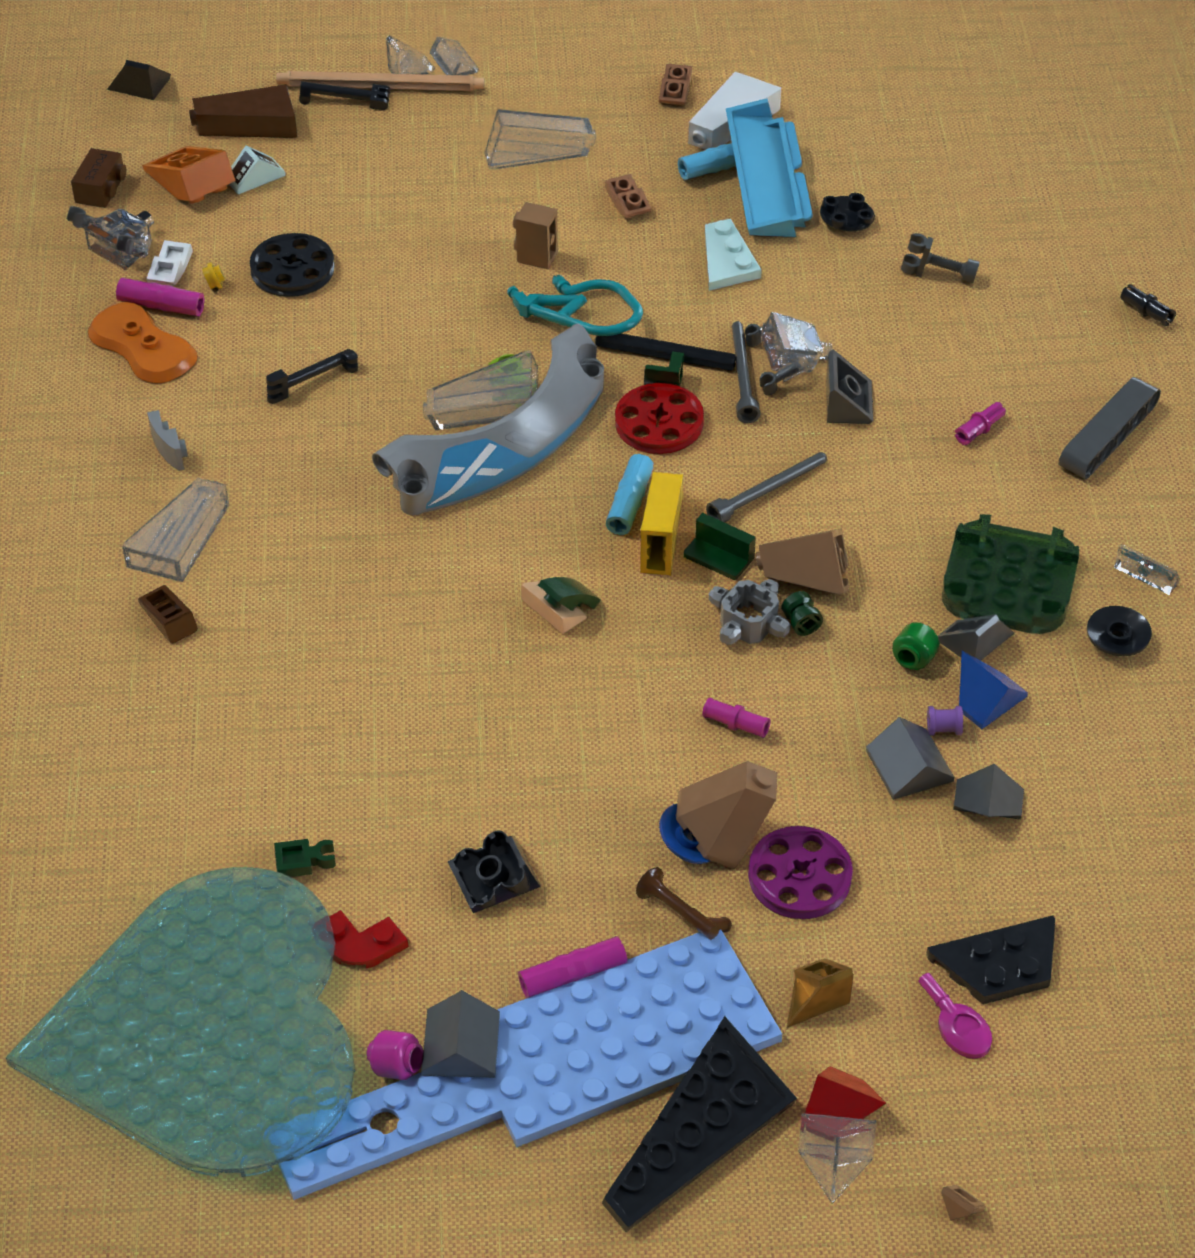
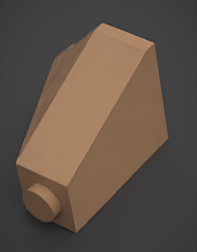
M842 528L758 545L759 552H756L757 566L759 570L764 571L765 577L834 594H843L849 591L848 579H842V573H846V568H848Z
M746 761L682 788L678 792L676 820L683 830L689 829L699 842L696 848L705 859L732 869L738 866L776 801L777 772Z

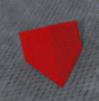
M829 1066L817 1075L801 1122V1128L835 1141L837 1136L885 1105L886 1102L863 1079Z

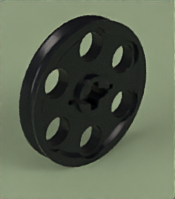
M287 233L271 237L259 244L250 257L251 276L255 284L262 290L278 296H301L317 291L330 281L335 269L334 255L330 246L318 237L303 233ZM298 245H305V246H307V247H305V248H303V249H296V248H294V247H296V246H298ZM272 250L279 251L277 254H268L267 252ZM317 257H324V258H326V259L323 260V261H314V260H313V259H315V258H317ZM262 268H270V269H271L270 271H267V272H260V271H258V270H260V269H262ZM308 275H317V276H318V277H316V278H314V279H307V278H305V277L308 276ZM282 280L290 281L288 284H278Z

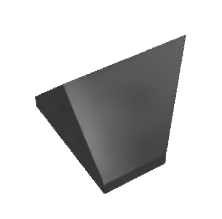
M995 614L956 620L940 633L938 638L942 645L959 657H961L962 651L981 661L1011 637L1014 632L1001 622Z
M992 764L957 779L953 810L978 813L988 817L999 816L1021 820L1024 789L997 765Z

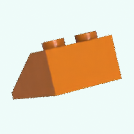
M185 146L142 165L144 171L175 198L189 201L190 204L204 200V195L210 192H222L227 189L228 184L236 181L225 150Z

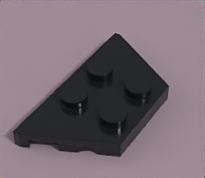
M1052 915L927 947L926 956L930 962L934 963L937 961L950 971L949 977L960 986L966 987L970 994L982 1004L1048 988L1052 972L1055 918Z

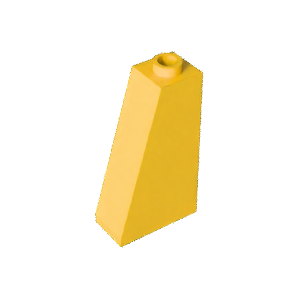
M653 472L641 526L640 573L671 576L683 498V474Z

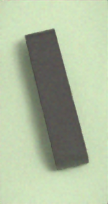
M1132 377L1066 445L1061 453L1058 465L1084 479H1088L1154 409L1160 398L1161 390L1136 377Z

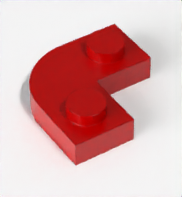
M341 910L311 926L314 937L328 955L339 965L343 962L350 965H365L366 969L371 968L409 947L408 939L389 916L360 933Z

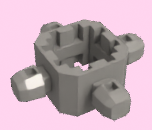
M768 579L760 585L751 580L738 581L731 590L719 586L713 587L709 593V601L716 607L721 608V642L731 645L741 639L752 644L761 642L768 633L777 637H785L789 633L791 624L788 620L778 615L779 601L777 595L779 584L776 581ZM753 605L754 610L762 613V617L757 615L755 618L750 616L746 619L745 614L738 611L737 607L742 609L743 606L749 608Z

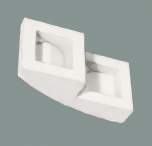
M164 240L159 257L154 256L147 282L175 286L190 260L193 252L191 244Z

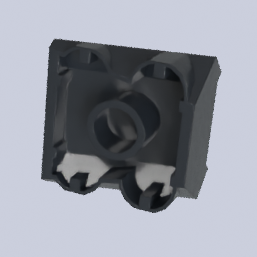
M500 830L488 834L483 840L482 848L477 850L465 848L458 852L454 859L448 861L473 913L541 887L515 836L508 837L505 832Z

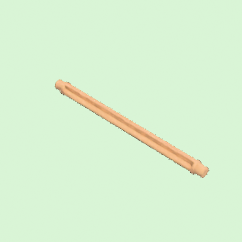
M287 71V73L277 72L276 83L287 84L288 87H300L301 81L372 89L373 84L386 85L390 89L474 91V89L484 90L485 87L484 78H474V76L315 71Z

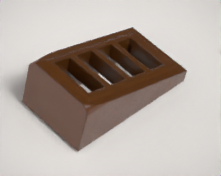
M166 585L138 598L141 607L170 643L174 644L198 630L192 611Z

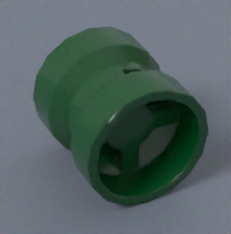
M798 591L789 595L781 605L786 618L791 620V626L795 633L800 636L812 634L823 623L821 613L818 608L813 607L814 602L805 591Z

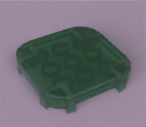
M980 514L979 520L967 522L964 525L960 523L955 531V538L943 579L942 602L946 609L954 616L962 619L996 614L999 620L1008 628L1027 633L1043 634L1060 627L1067 616L1079 559V546H1074L1070 540L1064 537V530L1053 527L1052 534L1048 535L991 524L992 515Z

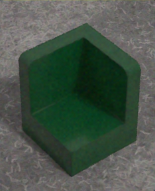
M672 351L669 367L646 365L644 369V385L668 383L681 386L684 353Z

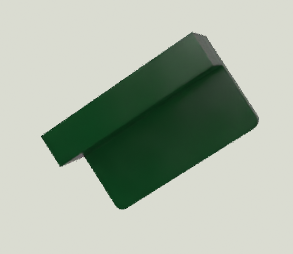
M702 513L696 519L695 538L684 550V558L732 580H737L755 558L756 537Z

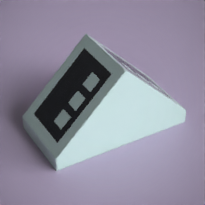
M245 146L231 166L236 181L229 185L239 195L286 175L285 171L272 157L249 146Z

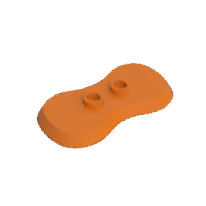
M122 302L108 307L93 319L88 328V336L95 345L120 354L128 361L133 373L146 382H169L185 374L197 362V351L189 342L179 336L160 330L152 316L141 306L134 303Z

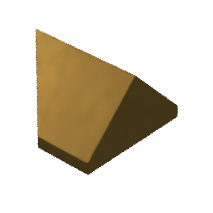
M824 958L793 970L795 982L786 1028L849 1004L854 976L852 968Z

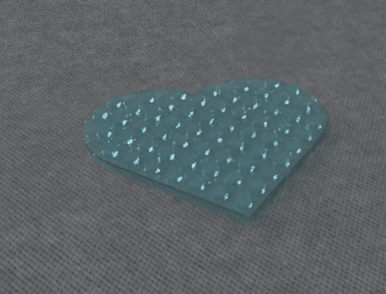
M232 867L191 877L164 892L137 917L5 1057L7 1063L13 1069L187 1170L218 1177L219 1173H240L241 1177L273 1171L272 1166L292 1157L294 1160H297L313 1150L332 1132L347 1109L353 1092L352 1083L355 1062L349 1037L337 1016L326 1005L317 1000L326 986L333 968L332 960L335 950V938L328 913L317 896L305 885L287 875L272 870L253 867Z

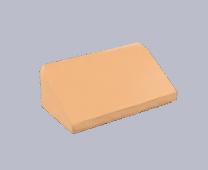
M540 581L521 585V599L562 634L587 618V615L577 607L571 611L563 605L557 609L543 598L546 592L538 586Z

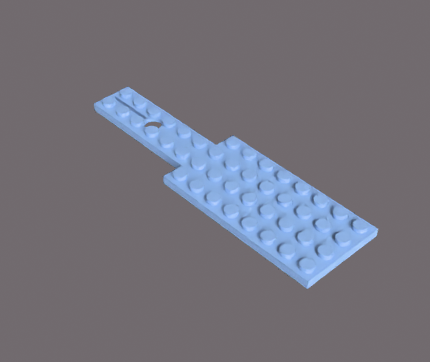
M722 930L712 940L699 932L628 959V963L497 1009L500 1011L495 1078L422 1076L421 1072L407 1080H400L268 1131L267 1138L291 1196L295 1200L500 1118L503 1119L517 1148L682 1081L688 1070L691 1069L724 1016L756 1052L782 1042V1032ZM389 1112L394 1114L399 1121L397 1128L393 1132L383 1134L381 1131L370 1127L372 1118L379 1113Z

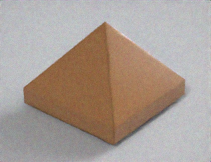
M958 1185L943 1187L941 1191L950 1221L983 1212L986 1208L984 1203Z

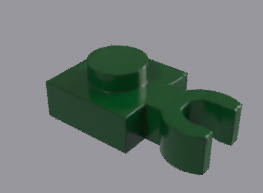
M308 839L274 843L278 879L312 874V866L318 865L324 869L336 866L335 855H323L334 852L333 840H322L315 846H309Z

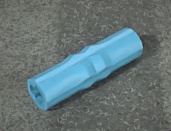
M732 143L720 145L716 148H708L705 151L678 159V170L684 180L709 173H717L736 166Z
M634 454L631 456L624 475L619 482L618 490L615 492L614 501L606 519L607 529L614 534L625 535L629 533L636 513L641 506L642 498L645 496L646 487L654 468L653 461L646 455Z

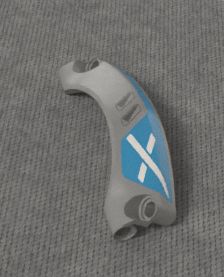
M575 324L551 339L552 359L544 381L534 395L514 412L491 424L469 431L444 435H403L372 455L373 463L381 475L389 477L393 474V487L400 492V506L404 513L419 515L424 512L461 503L497 489L535 468L568 440L596 404L603 392L604 366L596 359L597 346L583 326Z

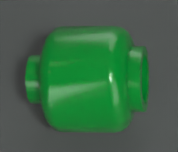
M913 622L906 625L895 638L892 651L901 666L911 670H920L925 668L936 655L940 642L935 631L928 625Z

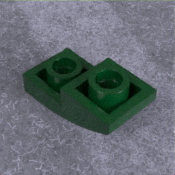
M553 577L543 579L538 584L546 592L543 598L557 609L563 605L573 611L576 606L581 607L583 603L594 609L601 601L598 596L575 579Z

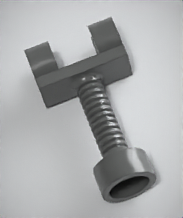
M919 233L911 235L908 250L915 254L923 253L920 259L914 254H906L901 266L903 272L916 274V276L921 277L925 265L930 263V265H935L936 267L938 265V267L946 268V270L957 271V273L962 275L963 281L974 282L979 261L968 259L967 262L962 263L956 262L953 259H945L943 256H937L930 253L934 238H926Z

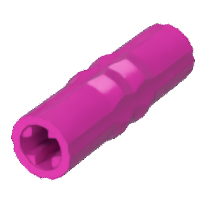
M120 278L116 287L117 301L134 303L150 309H160L164 312L172 311L198 317L204 309L205 298L203 293L179 289L170 285H161L156 282L148 283L127 278Z
M615 936L518 971V979L525 997L529 998L628 963V959L620 938Z

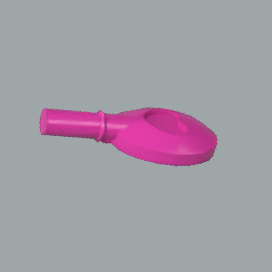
M930 973L922 975L918 982L941 1010L938 1028L946 1044L953 1051L966 1058L976 1059L984 1057L990 1051L992 1033L983 1017L966 1005L953 1003L950 996L944 992Z

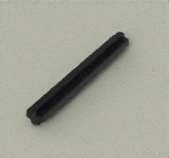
M620 333L611 336H596L595 344L598 347L669 360L671 359L672 351L684 353L685 363L729 371L734 369L736 363V355L733 353Z

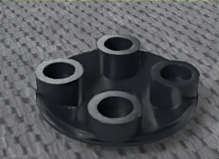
M851 193L849 196H826L823 198L820 208V216L823 221L829 226L842 231H860L868 228L873 223L875 214L873 209L864 202L865 197L859 193Z

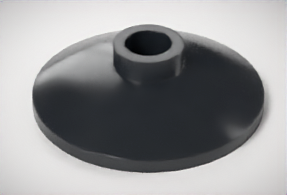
M1124 606L1103 607L1095 611L1087 623V635L1092 644L1099 650L1114 656H1131L1140 653L1148 646L1152 636L1151 626L1147 619L1139 612Z

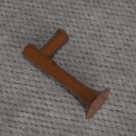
M658 867L652 868L640 878L636 887V894L639 898L646 899L654 896L660 899L708 939H714L720 930L723 933L730 931L732 923L728 917H706L671 892L662 882L664 878L662 869Z

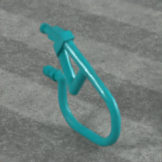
M559 274L553 276L552 283L558 292L564 295L529 294L526 296L523 291L519 292L515 286H511L507 290V294L512 298L513 305L519 311L520 316L528 318L533 315L567 327L580 324L586 329L588 334L596 336H611L631 330L639 324L643 317V308L625 286L611 280H589L571 286ZM594 289H606L616 292L633 310V315L628 320L610 326L592 325L570 317L587 302L586 297L579 293ZM542 306H564V307L557 312V311H554V310H551V309H548V308H545V307H542Z

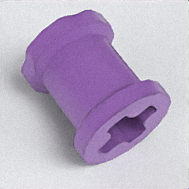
M928 706L927 730L929 735L933 736L935 732H955L956 735H962V706L937 710L934 706Z

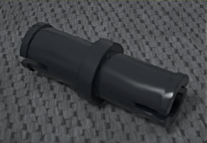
M1128 284L1122 290L1121 300L1136 307L1143 316H1150L1165 327L1169 326V323H1172L1175 319L1176 311L1160 303L1153 294L1147 295L1132 284Z

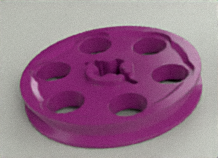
M790 826L767 834L757 843L750 856L748 878L755 897L772 912L793 919H812L834 911L843 903L851 887L853 868L848 852L836 838L816 828ZM814 841L820 844L821 849L811 852L806 850L803 844ZM775 844H780L786 847L788 851L785 854L776 855L769 848ZM828 864H838L844 871L840 874H831L826 871L825 867ZM797 869L799 873L795 874L794 870ZM762 870H769L776 877L773 880L764 881L757 876V873ZM823 889L830 892L832 897L828 900H818L814 897L813 893ZM783 893H792L798 900L792 904L782 902L779 896Z

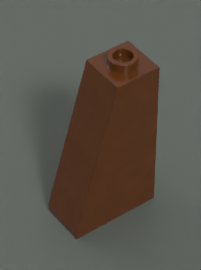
M287 84L192 98L194 109L189 110L192 126L197 125L199 136L297 137L296 119Z

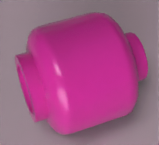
M383 1030L368 1045L367 1059L370 1062L372 1071L377 1076L407 1080L421 1068L423 1048L412 1033Z

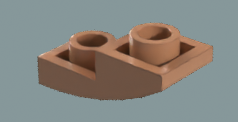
M666 63L659 103L685 105L691 82L692 66Z
M631 174L605 181V188L622 216L629 218L651 212L652 208L643 189L637 188Z

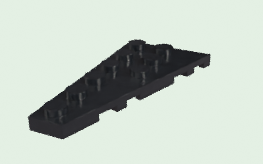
M724 1016L718 1028L702 1049L699 1057L691 1069L688 1070L657 1120L647 1132L602 1201L604 1207L625 1232L632 1229L782 1114L797 1099L726 1016Z

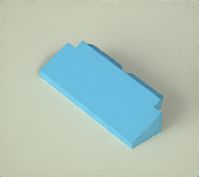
M767 98L726 108L749 235L796 237L794 227H806L805 221H809L813 217L805 175L801 172H794L795 169L802 166L794 123L784 122L783 117L773 119Z

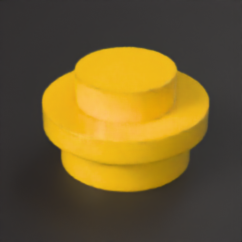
M212 262L207 263L208 266L202 268V271L210 289L216 287L218 289L223 288L221 282L225 281V277L220 266H214Z

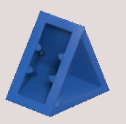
M962 651L959 706H962L963 715L980 729H983L1025 699L1028 692L1004 673Z

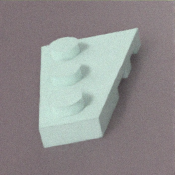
M731 218L705 224L709 291L761 278V268Z

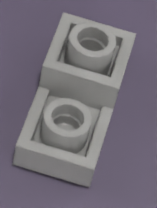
M159 410L147 412L151 435L159 453L172 467L178 471L184 470L182 458L188 457L185 440H178L176 428L169 429L168 421H161Z

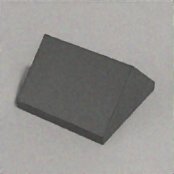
M832 349L828 354L826 377L827 423L870 424L873 422L872 380Z
M898 717L866 746V752L893 800L954 782L955 777L929 735L928 730L906 719Z
M463 990L427 1009L422 1076L495 1078L500 1011Z

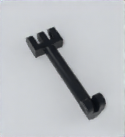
M301 81L299 101L304 105L309 104L311 93L370 101L369 108L386 110L389 104L391 89L389 86L373 84L371 91Z
M346 349L290 375H287L282 369L267 375V401L275 404L289 398L288 388L341 364L348 372H357V353L351 349Z

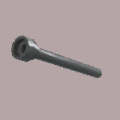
M736 321L732 324V334L741 397L736 404V413L739 421L753 423L760 417V406L758 401L752 397L743 324Z
M819 452L729 500L718 498L706 505L707 515L725 523L731 519L734 510L824 464L827 461V455Z

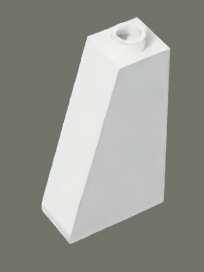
M734 72L689 121L688 144L706 150L729 142L731 135L726 108L767 98L772 115L780 110L781 87Z

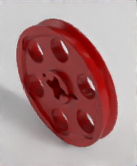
M652 383L634 388L620 399L615 409V427L620 438L630 447L651 454H667L687 448L699 438L704 426V410L700 400L689 390L668 383ZM648 396L655 398L652 402H645L641 399ZM675 399L683 400L685 403L675 405L672 404L671 401ZM662 409V417L659 420V427H657V418L660 416V410ZM631 412L637 414L634 418L623 416L625 413ZM685 418H692L696 420V422L692 424L683 423L682 420ZM636 432H646L649 435L646 437H636L634 434ZM672 434L676 435L678 438L675 440H666L663 437Z

